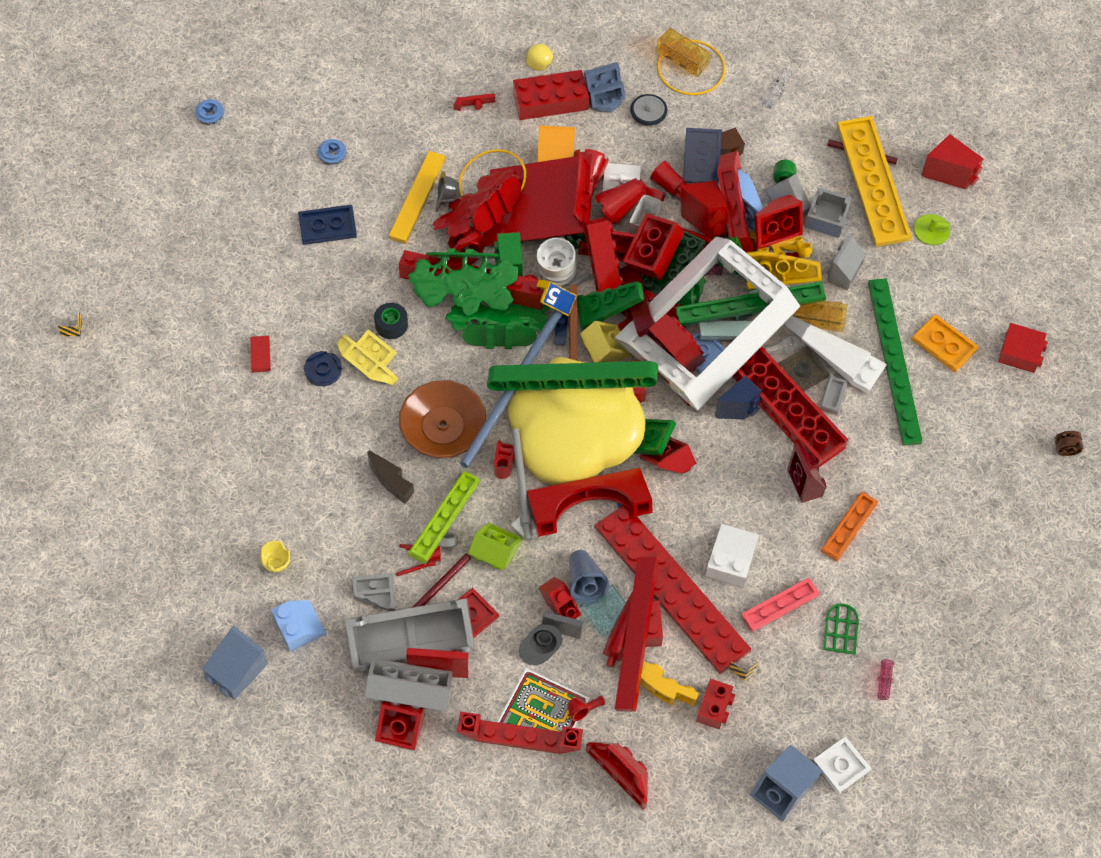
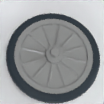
M644 94L638 96L632 102L630 111L632 117L637 122L643 125H656L665 119L668 109L665 101L659 96Z

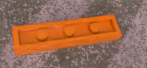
M861 492L822 547L821 552L838 562L879 501Z

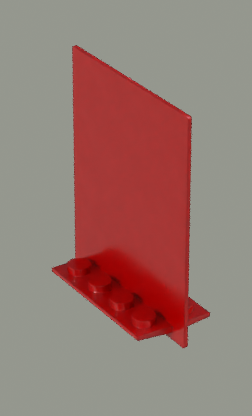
M579 152L578 156L524 164L526 168V182L521 191L520 198L513 206V210L509 214L506 213L498 225L494 224L488 231L484 232L485 247L494 246V241H497V234L520 232L521 242L585 233L583 222L590 220L592 185L594 182L592 171L593 155H582ZM522 165L490 170L491 175L494 172H505L509 169H515L514 174L519 175V182L521 185L523 183L524 172Z

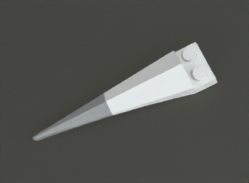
M791 316L783 324L784 327L828 362L852 386L869 394L887 366L884 362L871 356L870 352L794 316Z

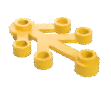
M751 232L749 237L755 239L756 244L755 232ZM801 236L770 245L774 253L785 255V252L781 249L798 252L802 258L810 257L812 253V244L803 242V237ZM764 247V248L758 249V251H767V252H769V248Z

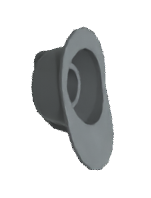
M444 171L441 172L439 177L435 212L438 211L440 203L453 202L459 196L458 181L446 176Z
M553 624L538 625L520 644V657L529 665L543 664L562 645L563 638L561 632Z

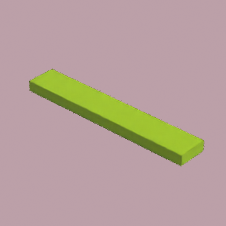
M466 471L462 472L410 549L408 556L426 565L479 485L481 479Z

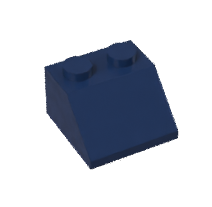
M744 376L718 398L715 417L718 419L745 420L749 415L751 417L754 416L759 410L758 405L761 401L762 390Z

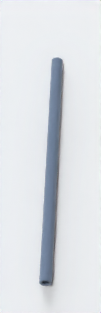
M556 310L552 312L520 365L533 363L562 316V313ZM515 391L503 392L461 460L460 465L462 467L468 468Z

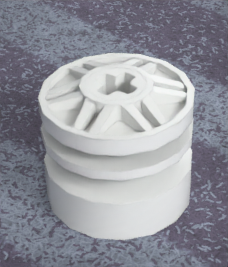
M551 238L540 245L537 250V262L541 279L550 281L560 287L573 281L577 275L574 246L563 238Z

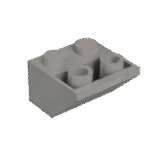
M848 235L845 241H841L838 253L833 255L830 261L831 266L827 272L830 275L828 282L846 290L850 288L866 255L850 235Z

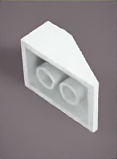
M721 524L705 576L744 587L759 535Z

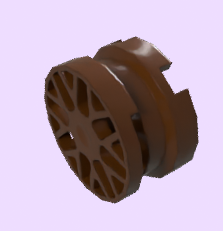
M1064 431L1057 434L1054 438L1057 445L1056 452L1060 456H1074L1080 454L1082 449H1084L1081 442L1082 435L1078 431Z

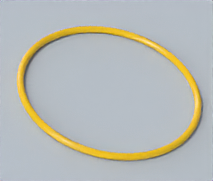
M682 40L669 45L663 50L658 59L657 70L663 83L675 92L685 95H701L712 91L722 82L725 75V62L721 54L711 45L698 40ZM685 42L706 45L720 57L723 65L722 76L716 85L706 91L689 93L677 90L664 80L660 72V61L664 53L674 45Z
M502 149L488 150L478 154L465 165L458 181L460 196H463L461 179L466 168L478 157L492 152L508 153L521 163L524 172L521 185L522 191L526 182V168L523 161L516 154Z

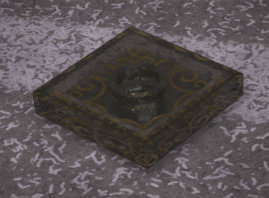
M808 346L778 363L803 391L818 384L830 375Z

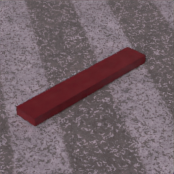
M627 265L619 269L623 285L633 282L642 284L644 301L630 307L636 332L639 337H643L651 332L649 328L655 324L641 273Z

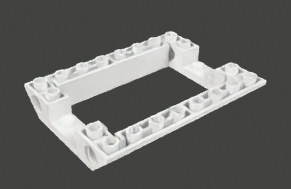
M717 236L649 303L655 323L718 260L730 273L734 270L755 286L760 291L759 297L767 304H770L697 378L647 335L639 337L633 320L614 338L638 360L657 363L658 372L669 381L670 388L697 411L800 308L799 303L786 285L734 242Z

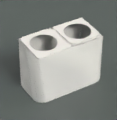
M644 195L640 199L629 221V233H637L639 226L636 225V222L642 210L654 213L657 217L660 216L661 201L649 195Z

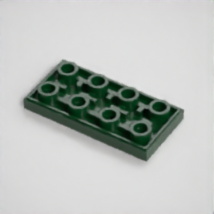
M684 231L685 233L662 280L643 276L642 280L645 290L658 295L702 251L706 244L705 240Z

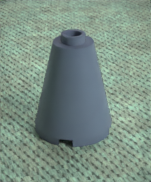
M577 550L569 558V590L571 596L578 603L589 604L598 601L597 598L600 596L604 597L607 594L609 581L585 550Z

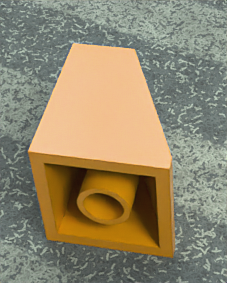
M539 125L537 162L574 157L575 127Z

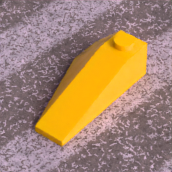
M767 251L746 252L784 285L822 281L821 266L818 261ZM747 281L748 289L756 288L749 281Z

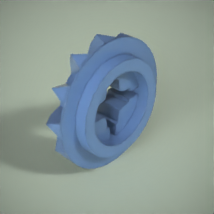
M208 99L197 105L195 114L202 123L206 122L210 125L211 122L217 123V120L222 119L224 109L220 102ZM213 110V114L207 115V112Z
M337 139L325 140L318 147L319 159H322L324 163L332 164L337 162L339 164V161L344 160L347 154L346 146ZM329 148L335 152V155L329 153Z

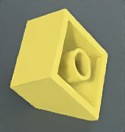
M594 321L580 334L583 344L588 349L591 360L594 363L618 362L633 356L614 339L621 332L618 325Z

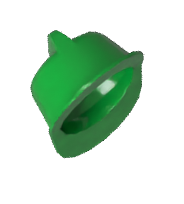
M704 276L677 302L678 305L684 306L699 303L704 288Z

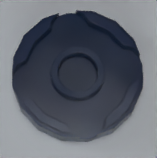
M319 351L308 357L304 365V372L310 383L325 387L332 385L339 379L342 365L340 359L335 354Z

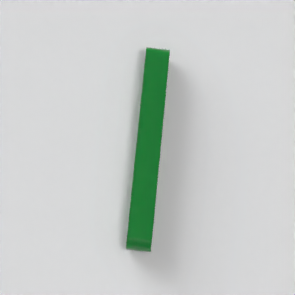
M653 361L495 365L489 368L487 387L493 391L653 387L657 384L658 364Z

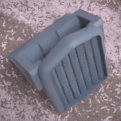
M617 62L584 71V79L592 108H595L597 111L611 113L622 103V100L626 99L624 83L621 81L619 64Z

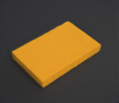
M936 314L911 339L954 373L979 349L978 345Z

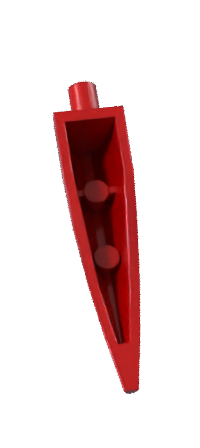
M632 592L610 632L602 653L608 656L606 665L609 667H614L616 660H622Z

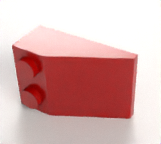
M790 194L774 199L755 215L756 249L803 235V201Z

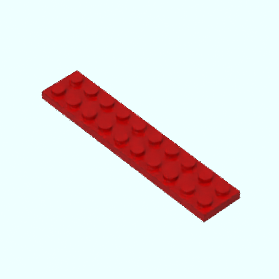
M623 505L595 524L596 530L634 574L636 573L638 557H657L659 559L653 597L656 600H660V605L719 674L730 667L731 661L736 663L751 652L750 646L637 516L634 517L628 508Z

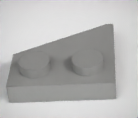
M392 573L352 577L355 599L389 611H396Z

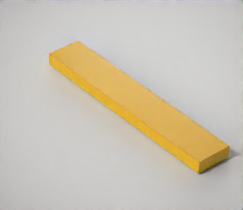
M432 151L428 152L389 234V239L407 244L446 160L445 155Z

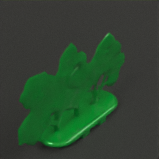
M447 248V252H426L427 256L440 257L441 261L431 265L429 261L420 259L416 263L415 271L408 275L409 282L414 284V292L427 307L430 308L441 303L447 294H452L454 304L457 307H462V312L468 318L478 311L482 301L488 304L491 309L506 310L509 307L513 298L506 287L517 280L518 267L513 266L508 259H504L497 265L491 266L487 259L498 258V254L478 253L474 249H466V253H460L456 249ZM448 258H462V268L460 270L450 269L447 266ZM467 258H482V263L479 268H474L467 264ZM441 266H443L441 274L435 276L436 269H441ZM486 267L490 269L489 274L486 272Z
M481 302L478 311L467 318L462 312V307H457L454 304L451 307V312L446 314L445 320L451 322L454 330H464L462 338L470 345L486 346V349H494V346H505V349H512V346H528L535 342L537 338L535 330L540 333L550 317L544 314V312H547L550 307L543 304L542 310L511 303L506 310H497L486 307ZM476 319L480 325H474L471 320Z

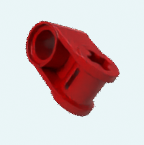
M498 440L494 459V474L499 479H505L510 476L515 460L514 446Z

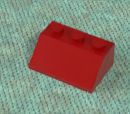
M646 213L622 262L645 276L661 281L685 232L677 222Z

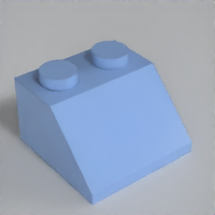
M310 600L288 601L271 609L273 619L289 651L326 635Z

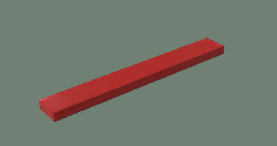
M638 557L614 708L616 711L636 712L659 562L657 557Z

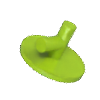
M926 214L919 217L915 222L914 233L921 242L927 245H940L949 238L950 222H947L939 215Z

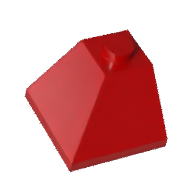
M670 437L662 455L642 454L639 456L641 460L654 466L681 474L690 471L691 467L697 464L689 445Z

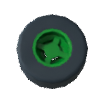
M394 302L385 303L376 309L374 314L375 329L380 336L387 339H396L407 331V312L400 304Z

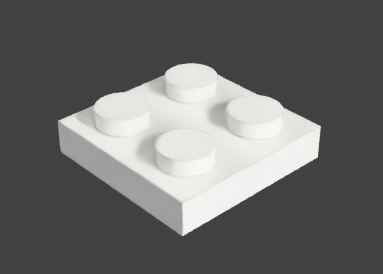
M846 736L812 761L823 770L822 775L838 795L868 774L872 769Z

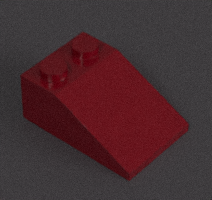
M798 443L794 444L787 471L801 503L823 497L827 486L824 478H821L819 475L817 462L813 461L811 455Z

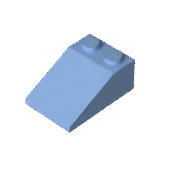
M737 170L747 225L755 231V215L763 207L749 175L741 170Z

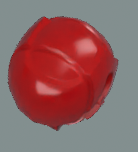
M470 226L467 232L458 234L455 237L450 236L448 241L449 248L456 249L460 253H466V249L463 248L469 245L467 249H474L478 253H483L485 240L475 227ZM449 258L451 261L462 263V258ZM467 258V264L472 265L480 258Z

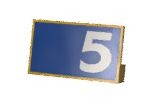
M539 279L536 286L544 290L540 302L569 316L577 295L550 281Z

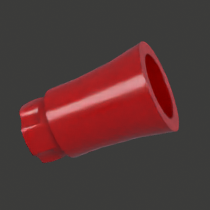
M665 160L655 168L650 176V180L681 201V185H686L687 183Z

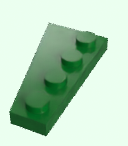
M633 282L620 285L616 289L608 288L599 293L591 292L586 296L578 295L577 303L581 328L585 330L594 321L602 322L644 301L642 284Z

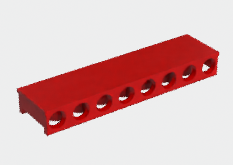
M762 346L733 375L737 382L746 376L762 390L759 406L794 444L798 443L811 455L813 461L817 462L818 467H821L846 449L848 438Z

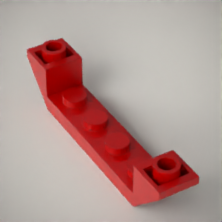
M735 151L721 155L717 168L721 193L727 205L729 238L738 237L744 252L757 251L755 239L749 237L737 170L742 169L739 152Z
M460 711L457 733L477 742L562 754L580 750L583 729L563 726L561 732L485 721L481 720V714Z

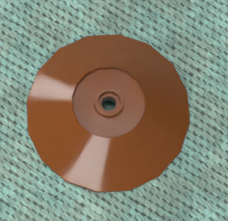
M451 380L431 381L417 387L405 398L399 412V429L406 442L417 452L433 458H453L467 452L486 421V409L480 397L466 385Z

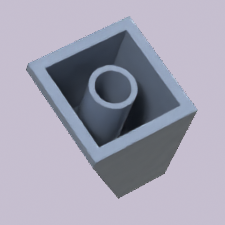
M233 625L202 669L205 675L204 679L210 685L216 684L220 688L219 691L225 697L231 696L235 700L268 665L264 649Z
M789 745L764 771L750 796L783 822L816 783L823 770L792 745Z

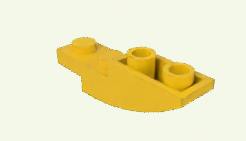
M643 662L640 682L642 687L672 706L675 699H678L695 707L699 693L694 688L679 685L671 678H663L664 669L660 665Z

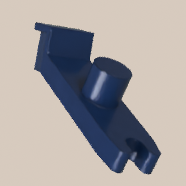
M562 314L556 324L555 345H566L568 316Z

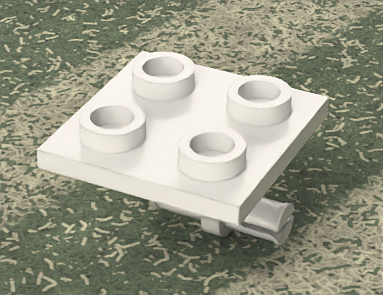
M608 163L604 171L603 191L634 178L640 180L641 166Z

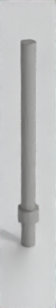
M513 429L512 438L522 514L520 522L521 526H523L524 540L529 541L532 540L531 525L533 523L532 516L529 515L519 429Z

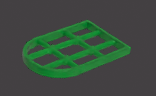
M838 603L829 609L825 618L826 627L823 650L855 655L859 625L858 614L852 606ZM840 606L847 607V618L845 619L839 618ZM836 608V616L834 618L829 617L830 612ZM850 610L854 612L856 621L850 620ZM828 620L835 621L833 633H827ZM840 622L846 623L844 635L837 634L838 623ZM850 623L856 624L855 637L848 636ZM827 636L834 637L833 648L826 647ZM838 637L845 638L844 650L836 649ZM849 639L855 640L854 651L847 650Z

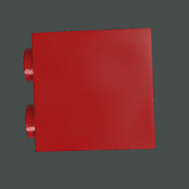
M1010 323L1005 334L998 363L1034 374L1037 367H1041L1044 357L1041 356L1042 351L1045 352L1048 341H1045L1047 333Z

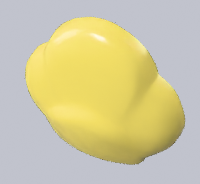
M556 357L549 364L584 362ZM633 388L519 390L514 392L508 402V419L511 429H519L523 464L532 475L548 485L596 477L603 469L619 465L628 459L640 446L644 437L645 415L640 402L634 395Z

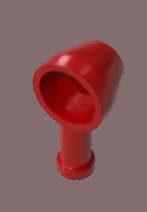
M598 696L597 699L585 703L578 698H573L567 704L569 715L573 721H579L586 717L590 710L604 706L605 699L603 696Z

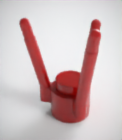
M399 544L400 548H405L407 551H410L413 546L411 544ZM440 546L436 548L426 565L421 564L397 572L396 575L400 576L429 566H436V562L441 561Z

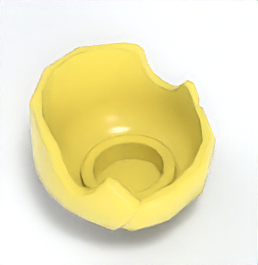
M544 44L533 45L529 48L526 56V64L534 70H545L553 60L552 50Z
M269 541L261 548V564L269 572H281L290 564V551L284 547L281 541Z

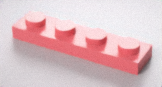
M807 578L742 613L741 617L750 631L754 632L819 597L820 593L811 579Z

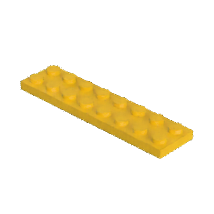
M867 116L838 122L837 128L875 247L911 241L912 236L873 117Z

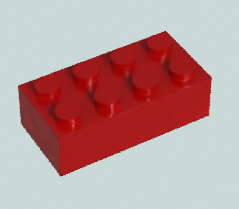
M582 70L513 80V95L519 120L589 109V95Z
M665 313L649 328L665 351L690 373H693L698 366L706 361L702 356L704 352L701 350V347L674 316L670 318Z

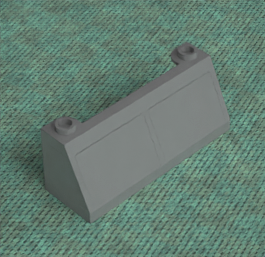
M468 598L345 620L353 668H358L359 671L369 670L372 658L387 661L406 659L407 648L471 652V648L475 647Z

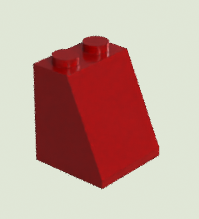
M949 134L927 155L921 175L928 179L967 189L978 181V174L983 168L981 165L984 158Z
M717 181L681 185V217L708 238L726 235L727 205Z

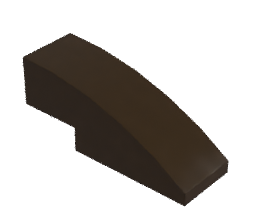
M369 450L367 452L368 462L378 480L392 495L406 504L414 493L413 483L402 478V469Z

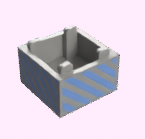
M818 187L807 215L805 228L839 238L853 198Z

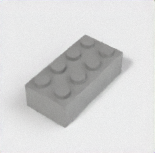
M372 658L364 697L372 701H388L394 705L406 704L413 708H429L435 712L446 711L453 672Z

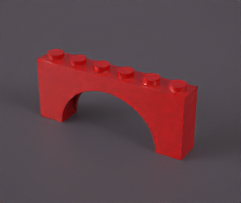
M641 468L527 491L528 506L538 537L557 533V522L560 516L570 507L584 501H614L628 508L634 517L653 513L652 497Z

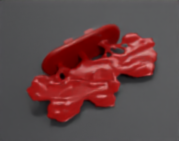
M509 169L505 172L498 171L491 175L480 177L476 185L478 192L464 194L455 201L449 202L448 207L453 209V211L441 215L433 222L434 229L448 227L446 235L455 237L458 234L467 232L470 229L471 222H473L476 230L481 233L488 231L494 224L498 225L502 221L501 218L513 210V206L521 195L519 175L514 174L515 169Z

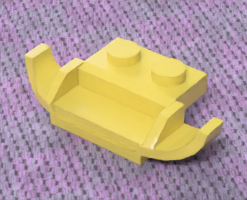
M369 329L357 343L345 334L337 341L342 356L369 379L394 385L399 379L386 367L396 356L397 352Z

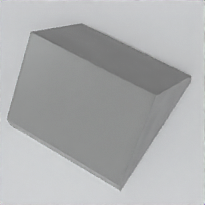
M796 174L765 189L770 202L790 194L803 201V212L811 207Z

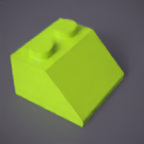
M488 522L475 533L468 554L478 561H485L491 564L495 569L504 570L510 565L523 541V537Z

